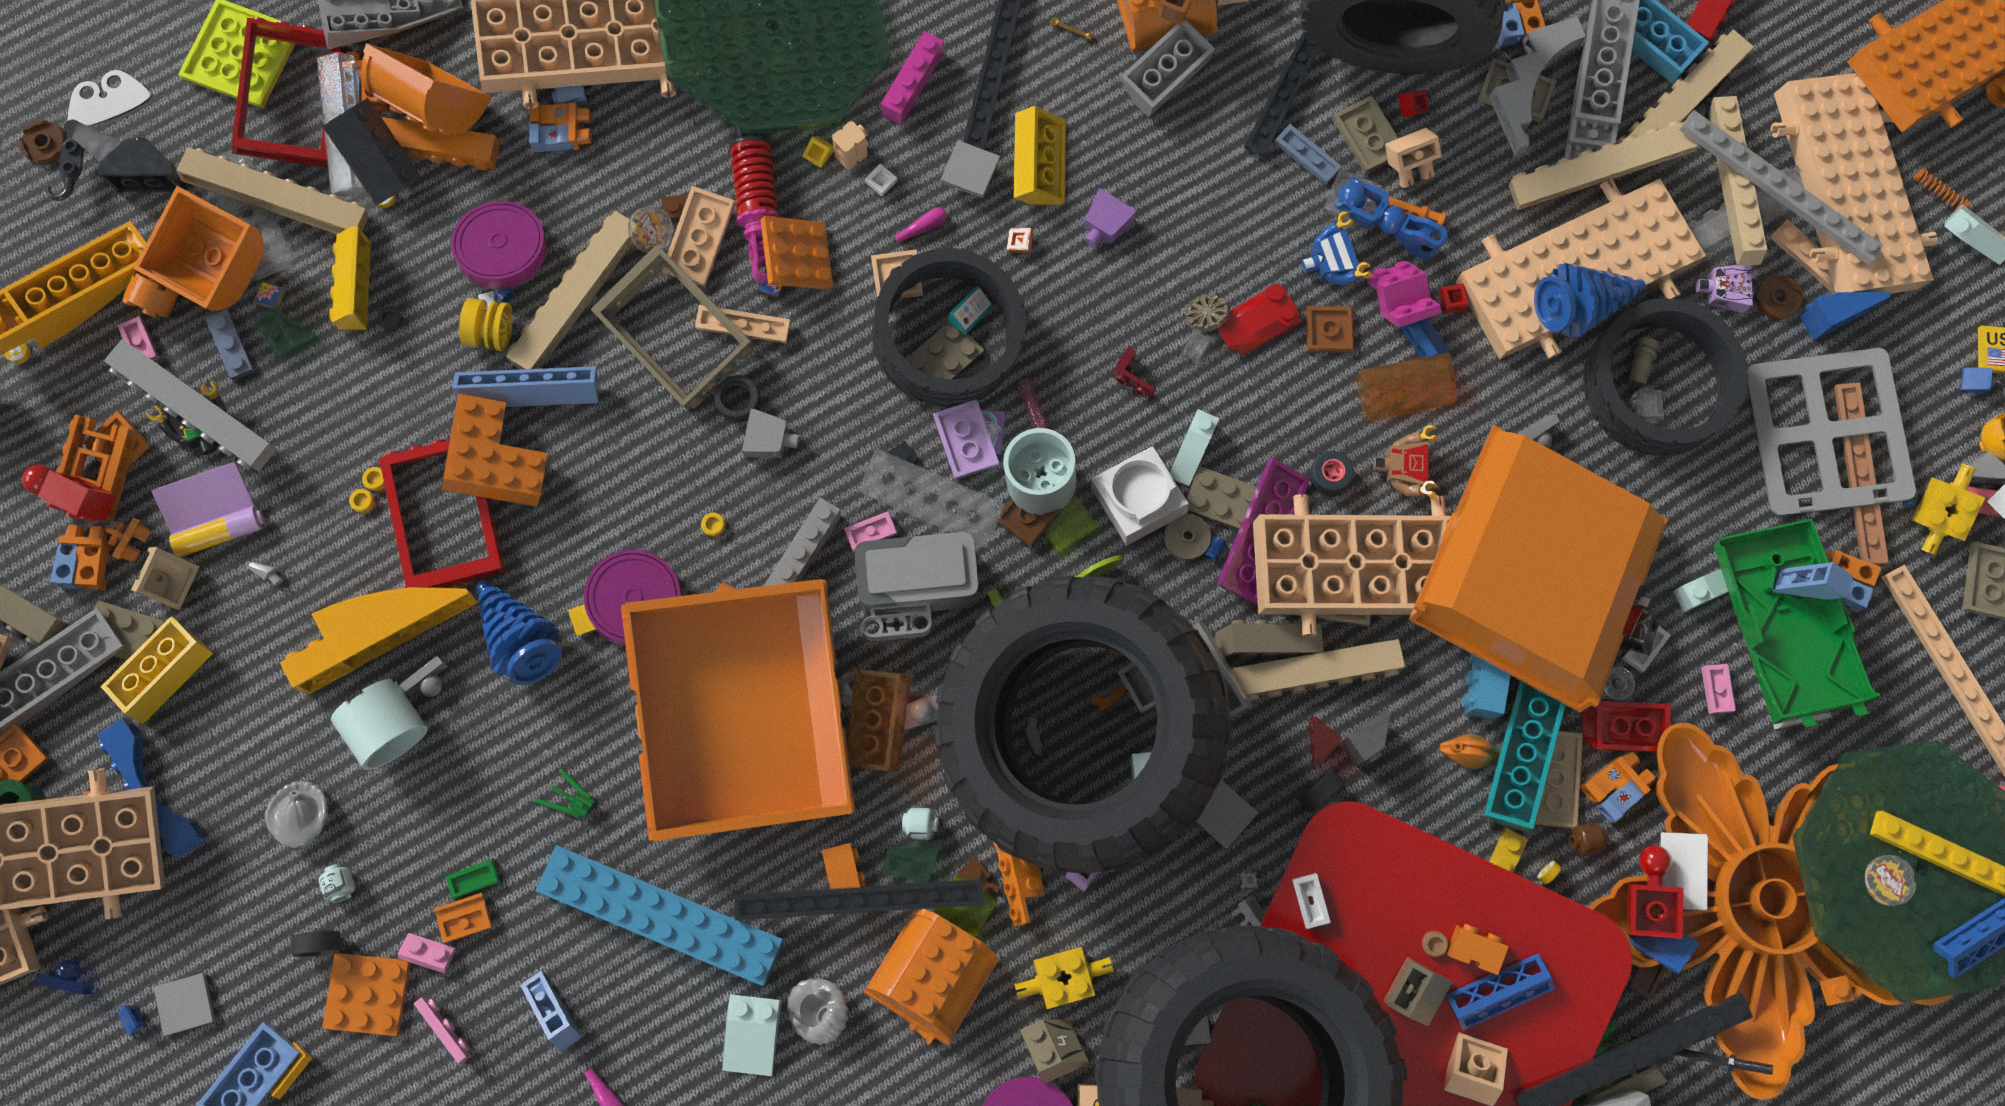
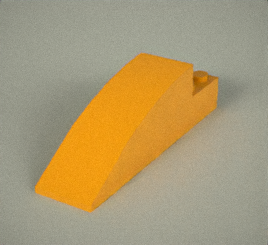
M131 221L0 290V356L32 338L39 348L43 349L86 321L128 286L135 270L133 268L146 245L145 240Z
M409 587L376 592L339 602L312 613L324 639L314 640L308 644V648L288 654L286 659L280 662L292 688L309 695L478 603V598L467 589Z

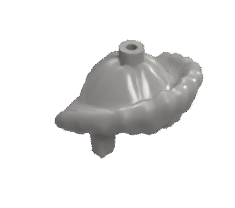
M300 781L285 785L283 789H279L277 794L272 797L265 812L266 825L269 832L274 835V838L281 845L291 848L304 847L321 833L328 819V801L324 796V791L312 782Z
M809 979L799 982L797 986L792 988L791 994L787 999V1010L789 1012V1020L796 1033L812 1044L823 1045L835 1041L846 1028V1021L848 1020L847 1001L839 986L825 979Z

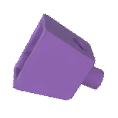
M1099 188L1085 219L1084 228L1090 232L1085 238L1086 243L1092 247H1097L1101 239L1109 244L1113 243L1134 221L1136 210Z

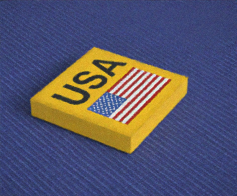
M1981 325L1978 328V368H1992L1993 373L2005 374V327Z

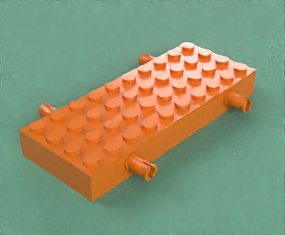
M1943 0L1897 28H1892L1882 14L1878 13L1868 23L1880 37L1862 47L1847 61L1902 133L1934 113H1940L1949 127L1952 128L1959 124L1963 117L1960 116L1951 103L2005 72V0Z

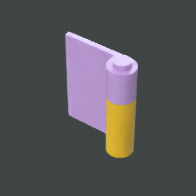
M236 462L151 491L171 533L169 540L172 550L177 557H183L262 529V524L265 523L264 515L261 510L257 511Z

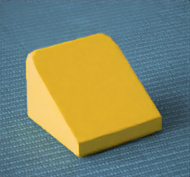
M813 136L802 157L822 168L834 152V147L819 136Z
M584 604L568 610L577 636L595 630L587 616Z

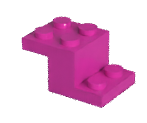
M1407 261L1398 262L1395 264V267L1388 269H1377L1367 279L1368 285L1377 291L1381 316L1398 328L1441 314L1440 304L1431 299L1426 273Z

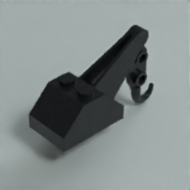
M75 119L68 120L64 125L68 139L63 142L61 147L59 167L64 182V190L60 194H54L51 191V187L46 186V193L52 200L63 201L69 198L73 193L78 177L82 173L85 149L99 162L98 175L116 192H174L177 186L186 190V182L181 181L176 171L177 169L149 140L136 137L134 140L120 141Z

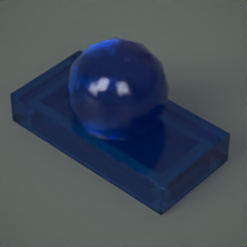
M71 959L59 963L55 968V975L36 973L34 979L36 984L80 995L92 994L95 986L77 981L81 976L82 969L78 962Z

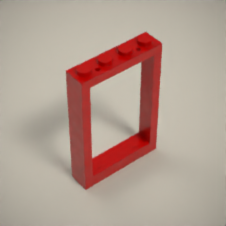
M260 17L247 18L231 144L232 154L328 168L331 139L324 129L322 130L320 150L244 138L256 37L327 49L324 30L314 29L308 25H290L284 21L271 22ZM342 46L331 48L323 124L334 118Z
M440 439L433 441L431 445H415L407 451H391L386 453V456L379 457L406 588H449L506 573L490 498L475 496L489 557L414 575L392 467L448 453L450 440Z

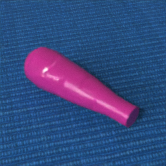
M934 208L917 219L904 231L895 235V237L901 243L906 239L933 230L946 222L947 215L943 208Z
M593 1068L584 1073L600 1106H624L611 1089L598 1077Z

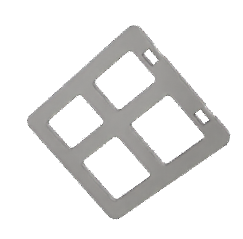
M1874 348L1753 364L1748 367V371H1746L1748 373L1747 388L1769 506L1774 515L1786 516L1887 502H1900L1914 497L1916 488L1890 359L1886 350ZM1871 367L1881 415L1829 421L1819 374L1822 372ZM1799 376L1802 380L1810 423L1802 426L1775 428L1772 422L1765 380ZM1884 433L1887 439L1894 482L1843 488L1840 484L1832 440L1835 438ZM1812 442L1815 447L1822 491L1788 495L1785 492L1777 447L1780 445ZM1886 490L1887 497L1874 498L1873 491ZM1811 499L1812 506L1799 507L1798 500Z

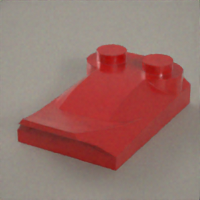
M1273 284L1260 294L1229 310L1226 322L1217 330L1228 348L1238 351L1243 356L1295 328L1302 321L1298 309L1286 290L1279 284Z
M1599 701L1597 707L1591 706L1581 712L1582 741L1599 750L1635 751L1656 754L1660 737L1670 727V704Z

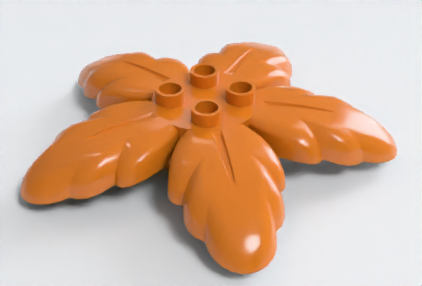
M1677 723L1664 731L1660 737L1657 749L1660 777L1656 784V794L1660 804L1668 814L1664 824L1665 832L1706 834L1708 836L1707 910L1683 909V933L1700 944L1682 971L1701 963L1714 953H1717L1709 968L1704 985L1706 1005L1710 1006L1739 992L1744 994L1753 1018L1713 1035V1038L1718 1048L1728 1058L1730 1055H1736L1737 1059L1774 1066L1773 1075L1736 1069L1735 1072L1730 1071L1737 1085L1746 1094L1759 1100H1769L1778 1096L1789 1082L1792 1065L1799 1062L1804 1054L1806 1044L1804 1026L1810 1025L1815 1016L1812 991L1805 970L1817 981L1847 975L1854 999L1863 994L1869 999L1885 1005H1900L1906 1001L1922 1005H1936L1947 1001L1954 995L1958 986V977L1954 979L1949 975L1948 960L1934 951V945L1930 944L1927 933L1920 925L1912 920L1894 915L1892 904L1889 901L1886 902L1885 898L1861 892H1833V886L1818 861L1855 838L1862 837L1865 839L1875 859L1873 860L1874 863L1877 862L1879 858L1877 845L1883 840L1870 835L1876 812L1884 811L1897 817L1896 807L1901 802L1907 785L1905 770L1896 758L1886 753L1872 752L1854 759L1848 765L1836 764L1827 767L1814 778L1810 785L1800 783L1790 789L1781 800L1769 825L1767 807L1759 782L1751 775H1742L1737 759L1731 751L1723 746L1714 745L1711 738L1702 729L1689 723ZM1643 873V876L1627 877L1619 880L1611 888L1609 895L1597 899L1588 908L1608 917L1623 931L1631 949L1633 965L1652 967L1660 963L1632 946L1627 935L1628 885H1647V874ZM1653 904V908L1649 909V913L1655 917L1657 914H1660V909H1656L1655 904Z

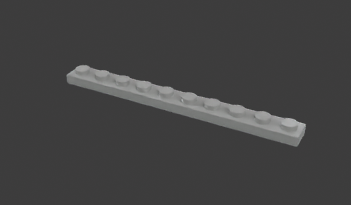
M1695 110L1679 129L1867 265L1874 261L1883 247L1882 243Z

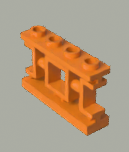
M75 415L74 419L70 422V433L67 442L63 446L61 465L57 468L56 472L80 477L117 495L106 520L114 522L139 431L113 424L109 436L94 432L97 420ZM86 435L95 437L92 450L82 448ZM105 439L115 442L112 455L102 453ZM87 454L103 458L97 481L81 477Z

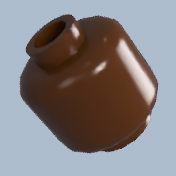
M1592 822L1573 827L1569 836L1570 847L1580 856L1599 854L1608 843L1606 831L1597 823Z

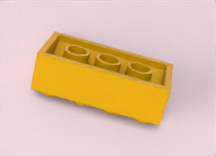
M1032 106L1015 113L1014 198L1027 204L1063 205L1065 204L1066 120L1037 106Z
M352 226L337 234L336 243L333 244V253L336 259L335 264L332 265L334 286L331 287V298L333 300V308L330 309L329 316L331 322L339 330L367 329L371 242L359 226Z
M171 616L101 688L126 715L143 725L213 653L199 638Z

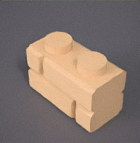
M852 121L847 123L843 130L840 129L832 135L835 157L846 170H850L857 165V161L860 162L867 157V146L869 145L865 138L868 136L866 130L861 125L857 126Z

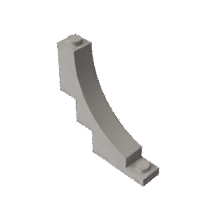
M1578 17L1528 32L1522 41L1527 55L1512 59L1506 68L1511 82L1495 87L1490 95V100L1514 156L1523 154L1529 146V137L1525 131L1532 121V95L1540 73L1558 56L1579 47L1586 37L1585 27L1583 24H1580Z

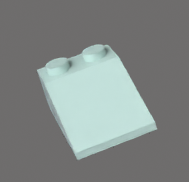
M730 995L722 1071L772 1076L782 1000Z

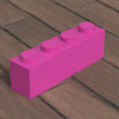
M923 31L881 103L882 116L900 125L903 124L944 54V40Z

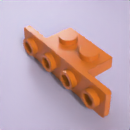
M994 843L997 849L998 865L1003 876L1004 892L1008 899L1009 915L1013 926L1029 923L1030 919L1025 898L1045 894L1039 866L1005 853Z

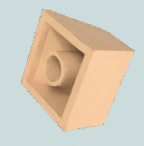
M1458 1033L1446 1070L1444 1090L1494 1106L1504 1087L1508 1049Z

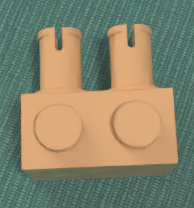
M1427 128L1385 144L1388 164L1398 171L1401 187L1406 188L1409 187V183L1411 186L1415 183L1412 169L1418 166L1421 179H1430L1429 174L1431 178L1435 176L1432 161L1442 156L1438 136Z

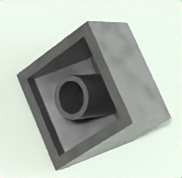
M1388 710L1340 742V745L1355 766L1361 763L1367 766L1381 756L1379 751L1385 748L1390 713Z

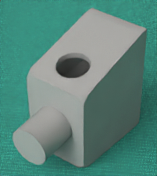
M751 409L742 452L744 457L781 458L784 446L798 448L800 436L787 433V421Z

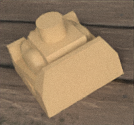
M149 547L147 551L150 554L141 570L140 579L135 580L131 591L180 610L200 566L160 548Z

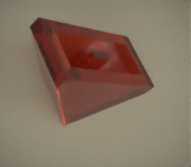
M1314 716L1308 719L1312 766L1318 767L1343 738L1318 717Z

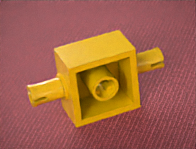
M1962 463L1954 482H1950V484L1933 477L1931 478L1912 518V521L1929 527L1928 530H1930L1921 550L1936 555L1944 536L1947 537V535L1965 541L1985 500V497L1969 492L1968 489L1970 481L1977 470L1976 468ZM1946 506L1951 507L1950 512L1945 511Z
M1082 947L1034 960L1033 963L1037 974L1035 979L1015 983L1014 985L1016 990L1026 988L1025 991L1017 993L1018 1000L1040 993L1043 996L1046 1009L1095 996L1091 982L1093 978L1114 973L1112 966L1102 968L1104 965L1111 964L1110 957L1088 963V961H1085ZM1061 971H1064L1066 975H1070L1071 979L1067 980V985L1057 980V977L1061 976Z

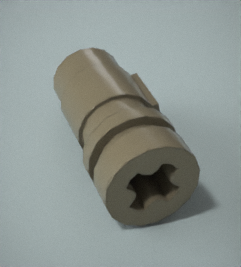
M1647 337L1637 339L1633 352L1635 357L1629 372V385L1638 388L1646 387L1653 366L1652 363L1656 360L1660 347L1658 341Z

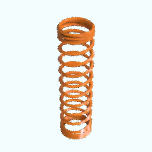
M1922 168L1913 178V180L1917 182L1923 176V174H1925V176L1919 183L1920 185L1929 176H1931L1925 184L1924 188L1935 179V181L1933 182L1928 191H1930L1935 185L1939 183V185L1933 192V194H1935L1941 187H1943L1942 191L1939 193L1937 198L1940 197L1947 189H1949L1946 195L1943 197L1942 201L1953 192L1952 196L1946 203L1948 204L1954 197L1957 196L1956 200L1951 205V207H1953L1959 200L1962 199V201L1955 209V211L1962 204L1966 207H1968V205L1970 204V201L1968 199L1963 201L1964 197L1959 198V193L1954 195L1955 190L1949 192L1951 189L1950 187H1947L1945 189L1946 184L1941 185V180L1936 182L1937 177H1934L1931 180L1933 175L1930 174L1927 176L1928 171H1926V169Z

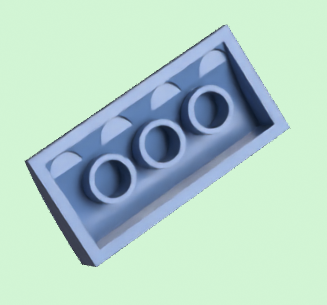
M262 1022L197 1103V1106H259L301 1052L274 1025Z

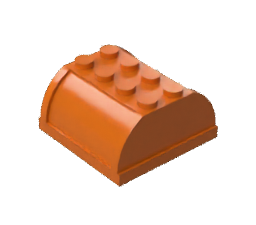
M1116 0L1132 53L1151 49L1176 25L1160 17L1153 0ZM1193 0L1185 20L1203 37L1218 32L1216 0Z
M370 44L365 46L363 51L365 54L361 66V79L365 90L374 95L373 99L382 104H390L389 108L401 114L403 112L406 113L407 119L416 123H424L422 127L429 131H439L448 136H451L452 133L462 134L480 119L487 105L491 102L492 96L482 93L481 90L426 60Z
M177 186L133 269L206 309L219 311L232 306L242 297L263 257L264 241L260 231L254 226Z
M915 909L863 993L948 1046L999 959L983 942L938 914L925 909Z

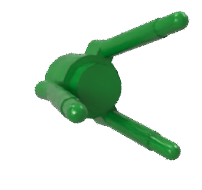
M560 769L559 773L581 796L576 794L573 797L555 785H551L550 789L571 801L569 806L572 809L538 798L533 800L537 804L570 814L577 819L580 816L586 818L595 804V801L591 800L592 795L587 793L563 769Z

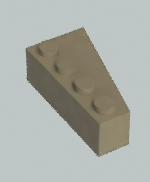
M1234 620L1229 626L1215 632L1216 644L1225 659L1232 655H1237V660L1257 657V654H1260L1261 659L1279 657L1280 653H1282L1283 658H1292L1324 652L1321 624H1316L1318 635L1309 637V634L1307 637L1302 636V621H1299L1298 624H1291L1290 620L1277 621L1276 624H1268V620L1254 621V624H1246V620Z

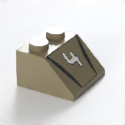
M1041 1020L1020 1030L1043 1084L1089 1064L1069 1020Z

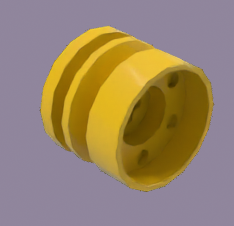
M467 298L460 316L459 337L461 344L467 347L480 348L484 343L488 350L495 348L496 351H505L512 332L513 318L511 305L509 303L503 302L499 304L497 301H492L488 306L486 300Z

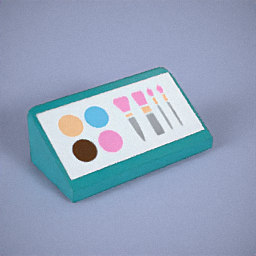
M976 286L952 310L948 322L966 335L993 308V305L982 289Z

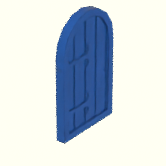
M1684 933L1683 939L1628 935L1632 946L1638 951L1677 974H1680L1700 944Z

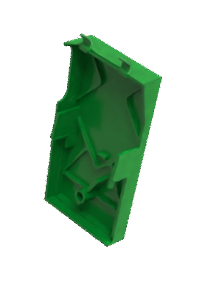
M1807 519L1720 538L1713 547L1773 725L1801 719L1805 727L1818 725V723L1814 721L1813 716L1853 708L1857 716L1870 714L1866 710L1865 705L1879 697L1880 693H1876L1872 689L1854 643L1855 629L1843 598L1826 600L1772 591L1778 569L1829 563L1813 520Z

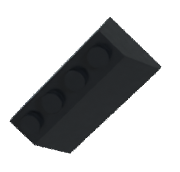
M369 98L362 100L322 125L376 206L422 178Z

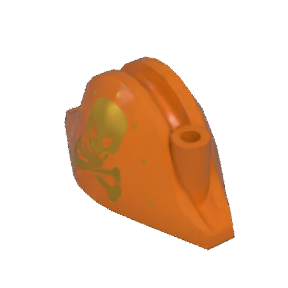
M1475 734L1462 735L1440 743L1439 752L1461 767L1471 770L1497 763L1500 750L1488 740Z

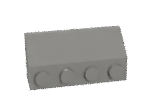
M1184 20L1182 26L1176 24L1121 75L1120 79L1133 103L1150 117L1211 60L1215 48Z

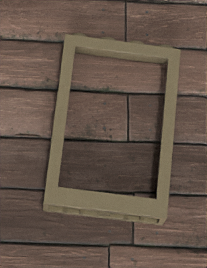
M658 245L645 255L591 308L599 319L672 396L688 410L699 406L703 401L702 397L708 392L714 391L719 385V381L724 376H729L736 369L735 365L741 359L745 360L748 358L755 347L746 335ZM665 266L740 343L689 395L673 381L614 318Z

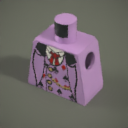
M1751 265L1716 267L1708 274L1707 279H1698L1696 281V292L1708 293V304L1710 306L1745 313L1753 305Z

